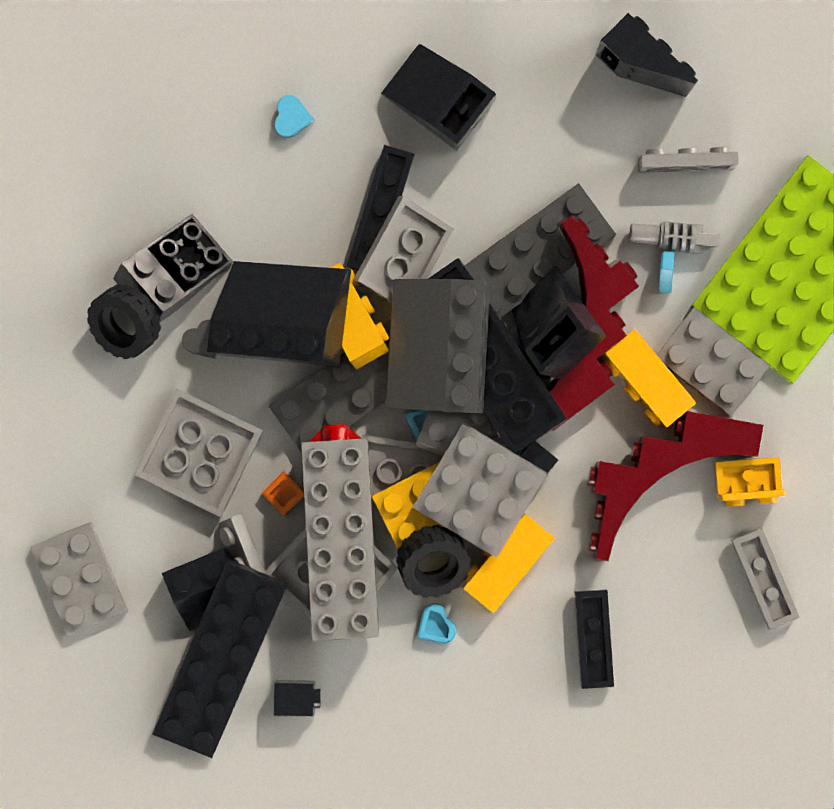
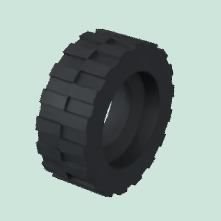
M120 284L114 285L90 303L91 306L87 311V323L98 345L100 344L107 353L110 352L113 356L117 358L122 357L123 359L135 358L153 345L159 337L161 325L159 323L160 316L156 312L155 305L150 302V298L146 294H142L139 289L132 288L126 284L120 286ZM115 308L122 310L130 317L136 330L134 335L127 334L117 325L112 313Z
M439 525L425 526L418 531L412 532L407 539L405 538L402 541L401 547L397 550V568L405 587L411 590L413 594L422 595L425 598L432 596L435 598L451 593L452 590L461 586V583L468 577V571L471 569V558L462 537L448 528L440 527ZM445 551L448 554V562L435 571L422 572L418 568V562L429 553Z

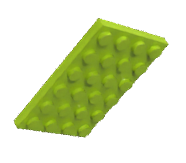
M809 155L801 162L691 305L692 308L698 309L770 365L772 370L791 384L797 380L834 331V174Z

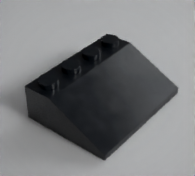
M234 261L211 318L207 352L229 357L339 367L351 270Z

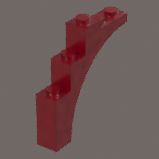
M573 216L565 217L557 225L570 246L578 269L581 301L606 337L562 380L553 378L547 386L567 416V420L615 385L610 379L613 375L611 369L604 360L598 362L597 358L627 336L622 329L626 326L624 321L616 311L610 313L609 309L639 287L635 281L638 276L628 262L623 264L621 260H614L608 265L606 261L609 257L598 243L595 246L587 236L590 231L586 224L579 217L575 220ZM561 423L560 425H558L557 427H555L552 431H554L555 429H557V428H558L559 426H561L563 423Z
M686 411L682 418L679 417L675 423L674 436H678V442L642 436L639 442L633 443L631 461H635V467L597 461L596 467H590L587 485L592 486L591 493L604 495L603 501L598 500L595 508L594 519L599 520L597 533H591L589 551L594 552L593 558L609 561L615 536L626 514L641 495L659 479L683 465L709 457L726 455L758 457L764 425Z

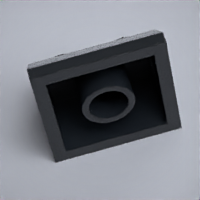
M226 548L162 573L172 601L189 631L197 629L227 558L230 559Z

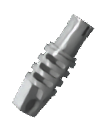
M664 221L659 226L631 224L629 242L653 244L666 251L701 253L702 246L718 247L720 234L704 233V225Z

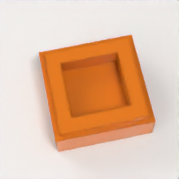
M283 471L261 494L285 516L304 497V490Z

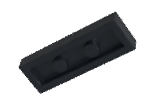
M607 589L574 591L581 688L614 687Z

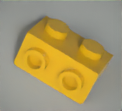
M780 457L714 462L717 500L726 501V507L746 505L745 499L758 498V504L778 503L777 497L786 496V490L782 489Z

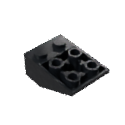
M627 13L601 39L595 55L618 77L684 97L691 92L698 81L694 77L696 75L694 69L685 61L680 63L671 54L673 52L671 47L660 38L656 40L648 32L650 30L649 26L638 16L633 17Z
M420 43L381 92V95L456 151L492 106L496 98V93L473 75Z
M191 214L122 262L113 279L120 286L124 284L130 285L132 288L139 289L142 294H146L150 298V302L156 307V312L160 316V323L195 296L229 267L233 261L196 217Z
M554 266L525 295L521 304L512 310L524 351L542 375L562 380L606 337L557 266Z

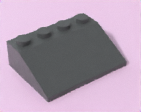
M462 279L393 280L386 408L483 414L490 283L484 280Z

